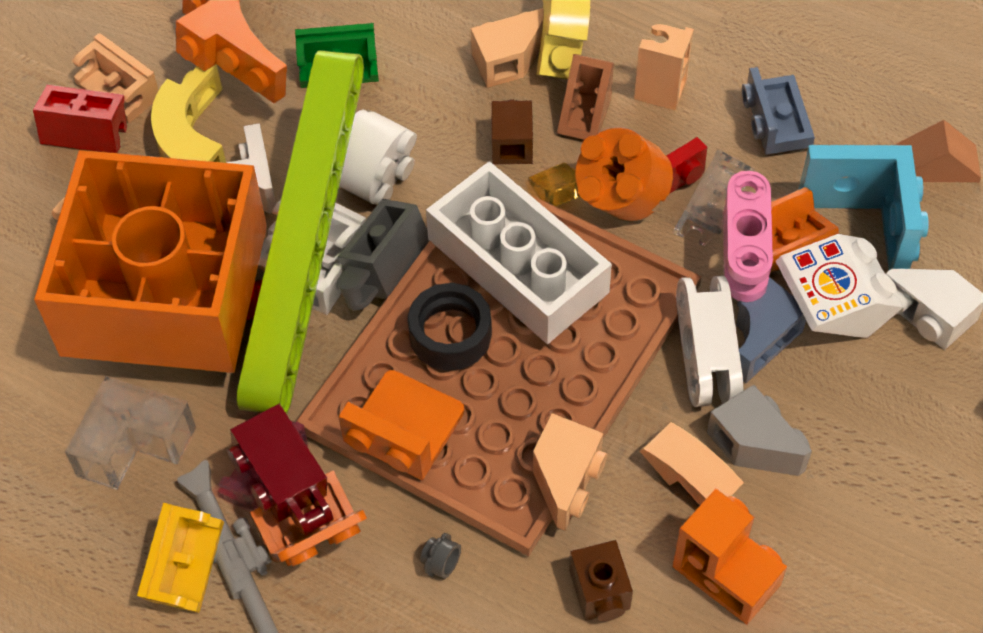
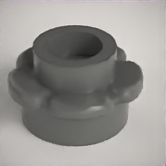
M448 533L442 534L441 538L437 539L431 537L425 544L420 557L421 563L425 564V573L431 577L434 575L444 579L449 577L459 561L461 545L452 541L451 535Z

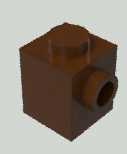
M616 540L570 551L569 571L585 621L598 618L599 621H610L622 616L626 610H630L633 590Z

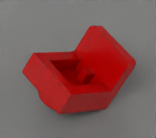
M698 137L666 155L673 171L670 193L686 183L692 184L696 182L705 172L708 147Z

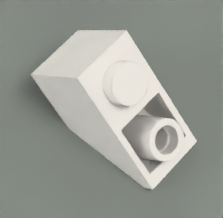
M891 269L886 273L896 286L895 293L904 307L896 314L902 315L918 329L924 338L934 341L944 350L979 319L983 309V293L954 270Z

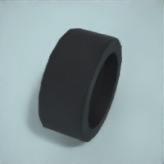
M457 283L437 284L422 291L411 304L407 316L411 348L417 357L430 367L446 371L465 369L478 362L488 351L492 338V319L490 307L479 292L469 286ZM457 310L473 317L476 329L471 337L459 343L445 344L435 342L426 336L424 324L430 316L440 311Z

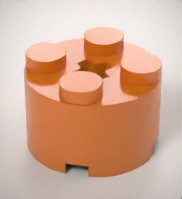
M611 128L597 135L588 136L581 144V153L577 160L575 177L578 194L590 205L618 219L637 221L654 213L652 210L660 201L664 202L669 195L673 181V171L668 157L664 155L657 145L636 132L626 128Z

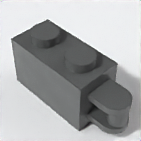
M382 199L339 254L338 258L344 268V272L338 278L337 286L340 292H342L346 305L350 310L356 311L367 307L374 297L387 299L430 241L428 239V230L417 205Z

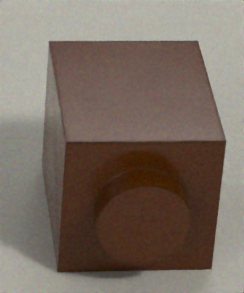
M510 99L506 101H492V164H533L532 100L518 101Z

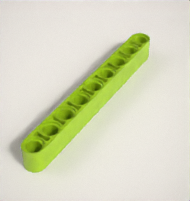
M321 50L315 54L238 384L237 405L239 410L262 413L279 403L286 414L290 409L363 80L364 65L360 54Z

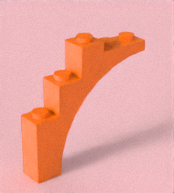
M182 0V13L185 16L176 20V52L203 71L217 64L222 70L230 73L249 86L254 92L261 94L272 103H276L285 97L287 65L268 51L250 30L241 12L240 0Z

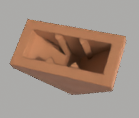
M573 54L557 130L558 134L585 140L588 136L600 133L611 101L614 62Z
M945 120L895 144L912 145L916 176H921L923 182L980 183L981 172L976 144Z

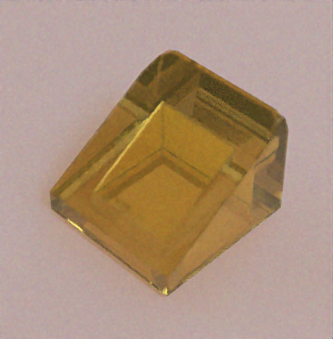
M565 162L528 177L529 183L540 200L555 207L580 196L575 177L576 170Z

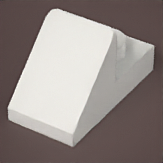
M260 123L244 126L247 143L239 144L242 160L227 163L254 165L263 210L270 214L276 202Z

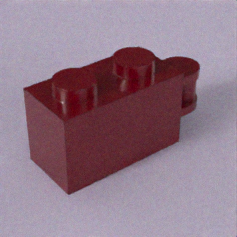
M280 403L230 429L232 447L227 449L228 455L239 474L247 472L254 483L250 487L251 492L263 512L270 509L277 522L290 516L303 536L334 520L332 511L324 499L327 496V476ZM311 504L314 505V509L305 514L302 513L301 510Z

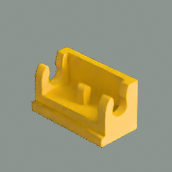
M163 503L137 596L153 603L200 613L224 521L210 517L211 514Z

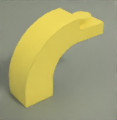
M542 0L544 17L536 75L568 79L573 54L581 55L583 41L587 40L590 0Z
M217 64L206 71L196 66L194 70H190L185 75L181 84L167 78L160 87L151 111L152 129L160 157L226 163L222 145L193 129L198 117L223 90Z

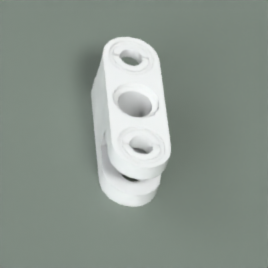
M715 276L711 281L710 292L697 293L696 286L691 278H680L676 289V303L690 401L694 407L710 406L713 396L711 372H716L718 392L721 402L724 404L743 392V375L729 283L725 276Z

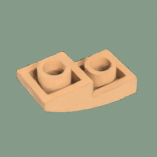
M672 422L667 424L640 450V453L669 486L679 481L699 505L706 500L715 488L728 497L732 496L744 483L712 450Z

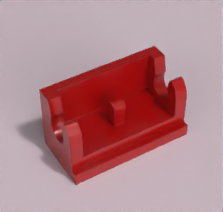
M46 85L33 108L40 144L118 153L121 147L119 132H126L127 129L124 95Z

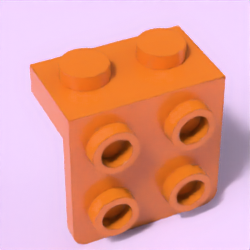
M389 370L384 374L363 408L348 402L340 413L339 422L343 442L359 452L367 453L388 463L392 468L400 472H406L423 481L463 417L464 405L461 401L398 371Z
M334 470L325 474L327 476V496L324 497L332 511L334 520L306 536L300 533L290 516L277 522L270 509L263 512L258 507L249 512L273 562L285 561L287 566L292 565L293 567L317 555L318 551L315 545L327 539L329 545L333 543L338 544L361 532L357 523L367 519L364 510H353ZM311 504L303 508L301 511L303 514H305L314 509L315 507L313 504Z

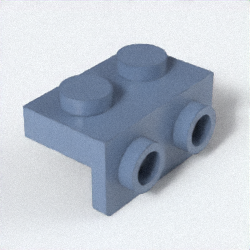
M758 67L749 68L747 84H742V99L745 108H751L752 110L751 126L753 136L756 140L761 139L765 155L808 148L809 145H813L815 136L795 76L789 75L762 80Z

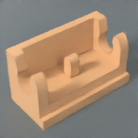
M663 24L652 26L651 33L656 36H663L667 41L658 43L654 40L642 39L638 51L635 100L672 110L677 109L687 83L694 29L686 27L683 30Z
M97 34L94 37V41L74 57L72 63L78 67L84 65L89 60L88 64L74 76L75 83L85 90L123 94L128 123H131L153 104L159 91L154 72L102 34Z

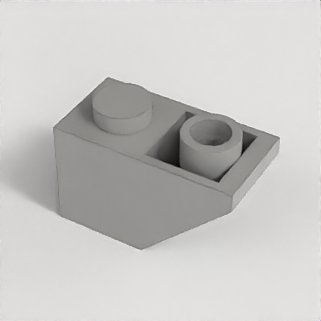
M755 385L750 386L711 411L707 434L734 466L799 476L806 471L812 453L807 438L799 429L792 428L781 416L776 402L771 397L764 396Z

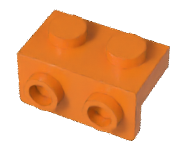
M806 187L771 202L773 261L770 273L780 270L776 260L781 255L839 234V229L835 224L815 211L813 193Z

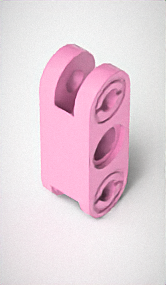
M741 171L731 177L727 186L723 211L724 276L729 283L731 297L742 302L756 301L766 293L773 261L771 187L769 181L763 175L754 171ZM750 186L756 190V193L741 191V188Z

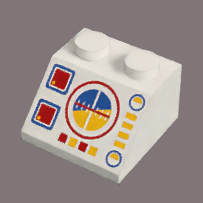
M836 234L781 255L776 260L812 331L868 338L904 308L895 293L896 286L894 282L884 273L876 259L877 252L875 248L864 238Z

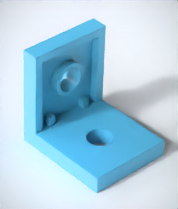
M809 145L798 190L806 187L812 191L814 208L881 209L888 269H910L912 262L919 259L920 239L927 236L929 226L928 214L926 211H921L920 202L923 198V179L921 176H916L912 145Z

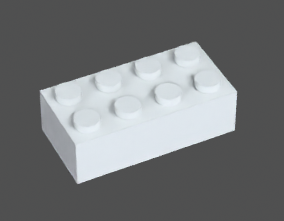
M490 161L426 209L428 239L546 344H549L610 292L612 264Z

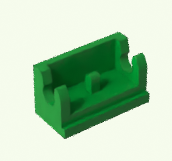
M374 23L295 29L297 66L299 67L301 88H307L313 60L319 50L360 54L364 65L362 83L379 82Z

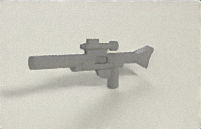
M204 460L191 472L178 477V484L181 489L197 501L201 512L211 514L210 517L224 521L213 563L217 562L234 599H242L257 633H279L250 573L257 570L261 576L266 575V565L271 563V559L264 545L256 546L249 531L250 525L246 518H238L233 523L236 533L241 536L234 539L212 492L209 462Z

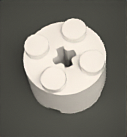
M364 109L359 110L354 117L339 187L375 205H378L382 199L390 200L395 182L398 179L405 181L413 169L415 160L409 157L416 142L417 134L376 112Z

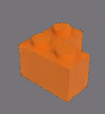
M715 488L680 527L672 567L748 625L781 586L787 566L782 563L781 557L772 548L763 544L758 545L749 538L754 516L750 514L746 505L736 497H727Z

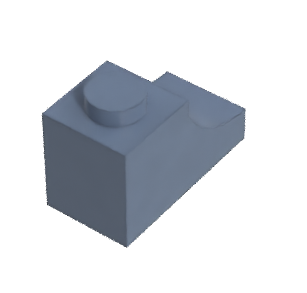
M770 277L766 293L760 299L752 302L738 301L737 303L739 312L736 326L743 332L745 338L744 344L739 349L743 382L745 384L803 332L806 319L794 296Z

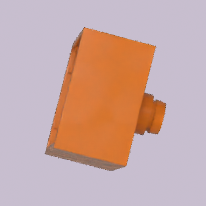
M79 150L34 298L59 356L235 373L267 229L254 165Z

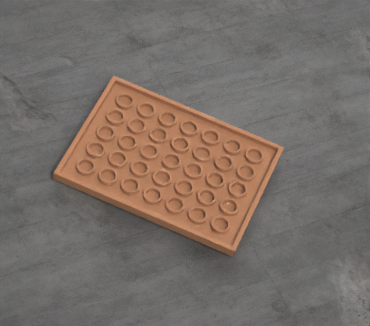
M534 196L532 197L612 264L610 292L549 344H546L437 246L429 241L295 422L297 431L528 557L553 519L533 473V451L551 414L553 413L603 433L604 438L679 320L676 303V289L679 279L691 278L696 286V290H698L702 277ZM457 283L469 286L479 292L490 307L492 338L488 351L478 362L465 369L446 371L432 368L421 361L411 348L407 319L411 304L422 291L434 285ZM457 310L440 311L430 316L424 324L426 336L435 342L445 344L459 343L471 337L476 329L474 318L465 312ZM389 370L398 371L461 401L464 405L463 417L423 481L406 472H400L392 468L388 463L367 453L359 452L343 442L339 422L340 413L348 402L363 408L384 374Z

